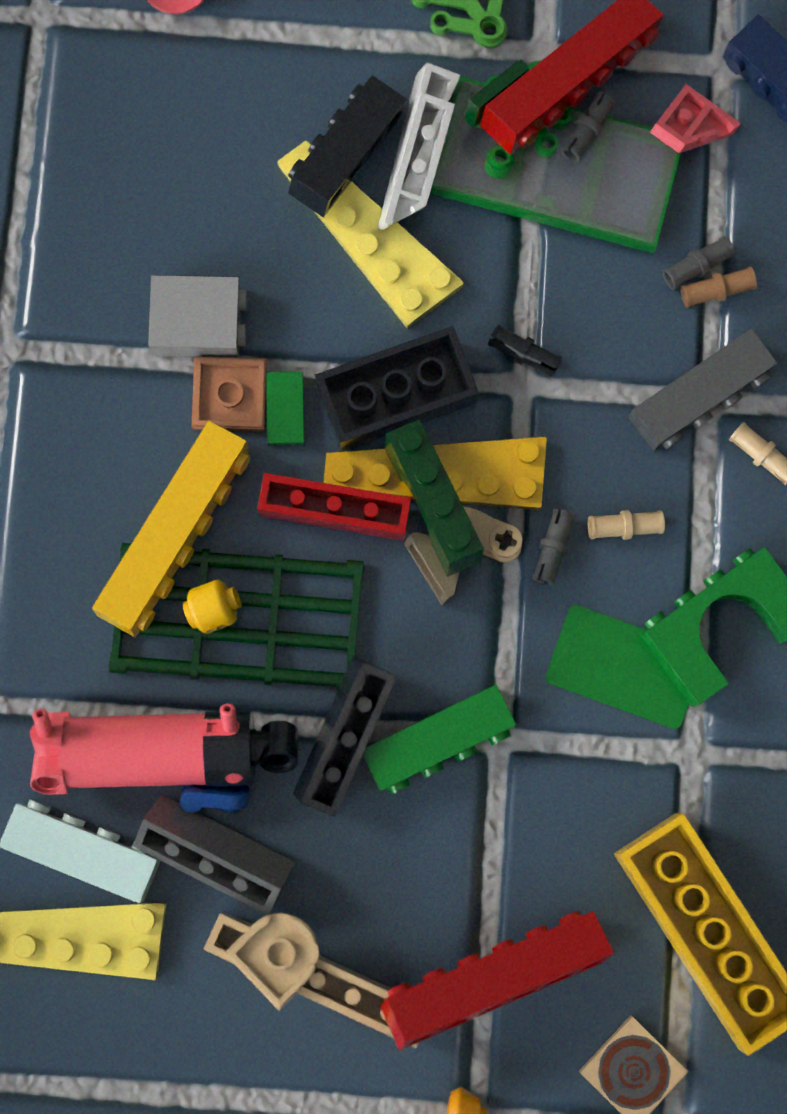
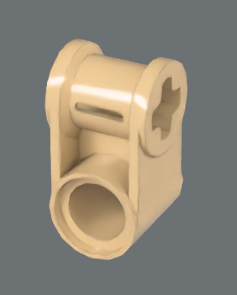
M464 507L484 547V556L504 563L512 562L519 556L523 539L518 528L494 519L479 510ZM505 536L511 537V544L515 547L508 546L506 551L500 550V543L496 540L503 541Z

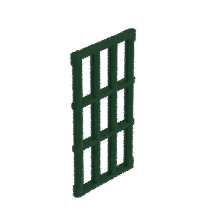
M122 543L120 561L132 543ZM202 549V552L194 551L187 565L200 566L199 586L208 583L209 567L274 572L272 593L237 591L242 606L271 608L269 630L225 627L205 634L198 628L193 629L189 624L152 621L146 631L140 630L137 634L194 639L192 661L121 656L123 634L128 633L114 626L112 652H110V662L108 665L109 673L127 674V671L187 675L191 679H199L200 676L264 681L265 685H272L273 682L330 686L337 687L338 690L345 673L274 667L276 645L348 651L347 671L356 652L360 589L365 569L364 561L347 560V563L283 558V555L276 554L275 557L213 553L210 552V549ZM282 572L354 578L352 600L280 594ZM173 586L169 595L165 599L160 598L159 600L186 601L187 594L193 587ZM279 609L351 614L349 636L277 631ZM213 640L266 644V667L201 662L202 641Z

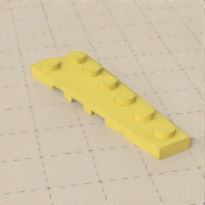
M304 141L278 160V167L290 182L291 179L288 177V174L298 159L304 161L310 154L308 152L310 144L307 141ZM351 182L323 218L319 214L317 216L408 329L461 290L464 283L399 223L396 222L384 230L379 229L378 224L382 208Z
M167 903L0 912V963L156 980Z

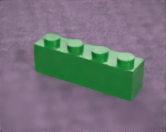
M496 684L366 747L363 756L379 790L382 791L387 788L391 795L410 786L407 778L419 772L426 778L443 770L444 767L441 762L454 755L459 762L478 753L475 745L487 739L492 746L511 737L508 729L516 726V723Z

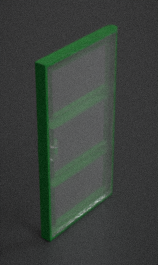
M462 76L459 77L452 101L455 105L430 194L654 254L681 153L676 152L650 132L653 127L608 116L601 126L602 133L596 140H592L580 162L574 163L572 159L575 155L573 154L571 159L567 160L561 154L560 148L575 129V120L578 116L584 115L586 109L570 105L572 118L566 129L557 130L546 125L547 131L556 135L559 140L556 153L552 157L544 158L538 155L535 149L536 141L534 140L528 147L523 148L520 146L513 152L515 162L510 175L503 179H495L486 173L484 162L488 151L493 147L499 146V144L483 128H472L465 121L469 99L484 88L486 83ZM562 115L559 120H565L566 118ZM542 143L544 147L552 148V145L550 143ZM495 157L498 161H506L501 157Z

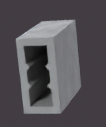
M151 275L148 347L152 355L239 357V346H246V324H240L241 311H247V289H241L239 277Z

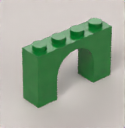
M765 547L756 553L751 548L747 549L732 560L736 565L735 568L726 574L722 569H719L703 581L707 588L697 595L691 589L673 602L677 609L666 616L663 611H660L644 623L648 630L639 636L691 707L702 704L729 684L706 653L700 640V621L704 611L712 602L722 599H733L747 604L758 614L779 644L787 641V576Z

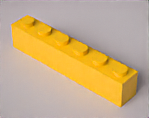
M208 420L92 606L93 611L99 618L135 638L140 630H147L154 619L155 611H153L156 603L160 598L165 599L173 588L175 580L172 577L179 566L184 568L191 559L194 548L191 546L198 535L203 537L210 528L213 517L210 515L217 504L222 506L229 497L232 486L229 484L236 473L241 475L245 471L250 461L246 440Z

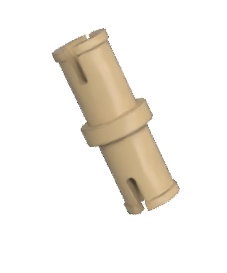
M743 422L732 434L729 441L754 459L753 464L757 467L762 465L786 486L787 457L775 448L777 444L772 440L768 443Z
M622 510L618 515L589 516L587 522L588 534L591 540L621 536L623 540L631 539L633 535L663 534L665 530V520L661 510L643 513H630L629 510Z

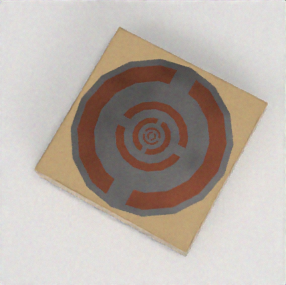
M631 1015L579 1070L621 1114H650L688 1073Z

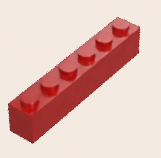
M617 0L485 106L480 127L509 154H512L520 146L523 148L528 147L536 139L543 127L547 125L550 128L555 125L562 117L565 109L570 105L572 107L578 106L592 87L595 85L601 87L610 78L614 69L618 66L622 68L627 66L641 47H650L660 35L658 28L664 14L648 0Z
M579 911L572 912L559 920L560 925L548 930L546 925L539 926L525 934L527 939L514 944L513 939L505 940L491 948L492 954L480 958L478 953L469 955L457 962L459 967L445 972L444 968H439L422 977L424 982L410 987L409 982H406L387 991L389 997L384 1000L380 1007L399 1051L607 961L614 952L594 911L582 916Z

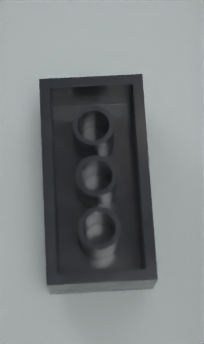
M454 326L315 374L316 386L341 452L384 437L387 432L420 419L421 423L476 404L479 396V391Z

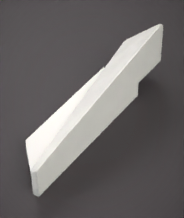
M426 63L417 73L378 224L379 229L384 230L427 205L455 105L448 101L459 80V74L430 63Z

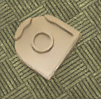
M274 913L255 922L224 954L280 1010L314 974L319 960V945L314 931L304 920L288 913Z

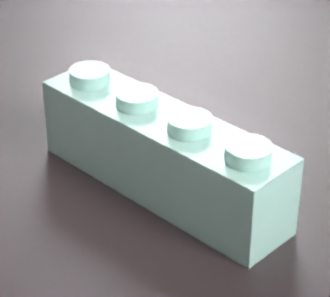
M30 799L27 805L16 803L0 840V848L134 902L142 903L145 901L161 862L159 859L133 847V845L131 847L119 842L120 834L102 827H99L96 833L84 828L85 820L64 813L62 819L49 814L51 807Z

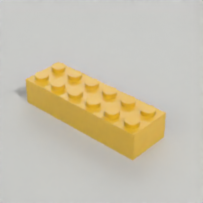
M684 813L673 814L613 853L738 1050L749 1056L787 1031V972Z

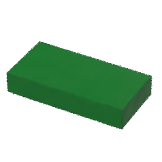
M266 372L268 446L304 445L303 372Z

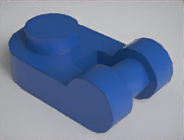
M182 785L180 806L188 813H195L202 807L218 808L225 813H236L248 805L250 788L248 785Z

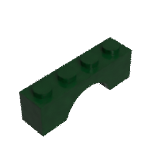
M416 420L387 432L385 451L400 481H403L408 486L420 508L429 532L431 545L446 576L448 577L480 563L484 547L421 420Z

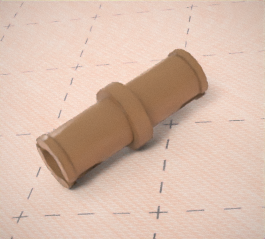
M752 267L725 275L715 273L711 275L710 279L681 285V296L686 308L715 299L717 302H722L726 300L727 296L748 290H756L757 280Z

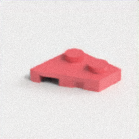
M685 84L650 133L676 152L682 153L732 136L741 123Z

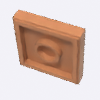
M194 357L192 430H203L209 420L227 431L265 432L267 359Z

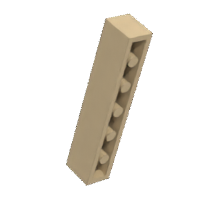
M222 911L203 950L233 963L224 953L253 924L226 911ZM319 955L314 974L297 993L393 1037L380 1007L384 1000L389 997L387 991L392 988Z

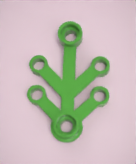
M411 0L412 4L417 8H426L430 4L466 10L472 18L471 20L451 17L446 11H436L432 15L430 23L431 30L436 35L443 36L449 33V31L473 35L475 42L484 48H496L506 39L507 25L500 16L503 0H489L486 12L478 0ZM442 19L447 22V25L439 27L435 22ZM490 28L493 29L496 34L489 36L484 34L483 31L485 29Z

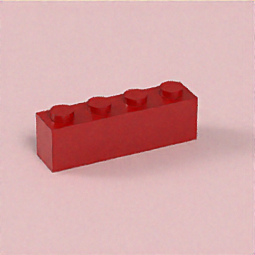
M264 473L257 510L260 517L404 541L411 498Z

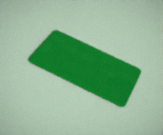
M572 605L569 608L545 676L549 684L672 729H678L682 725L689 704L639 636L646 631L645 629L579 605Z

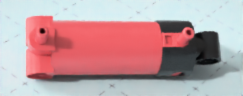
M232 704L222 705L220 711H206L205 713L71 717L70 712L48 713L45 709H37L32 715L34 725L30 730V738L35 753L30 786L33 790L42 794H68V788L254 785L255 766L257 764H260L263 769L272 773H286L293 770L298 763V729L294 724L287 721H271L266 723L261 728V731H257L254 725L253 711H236Z

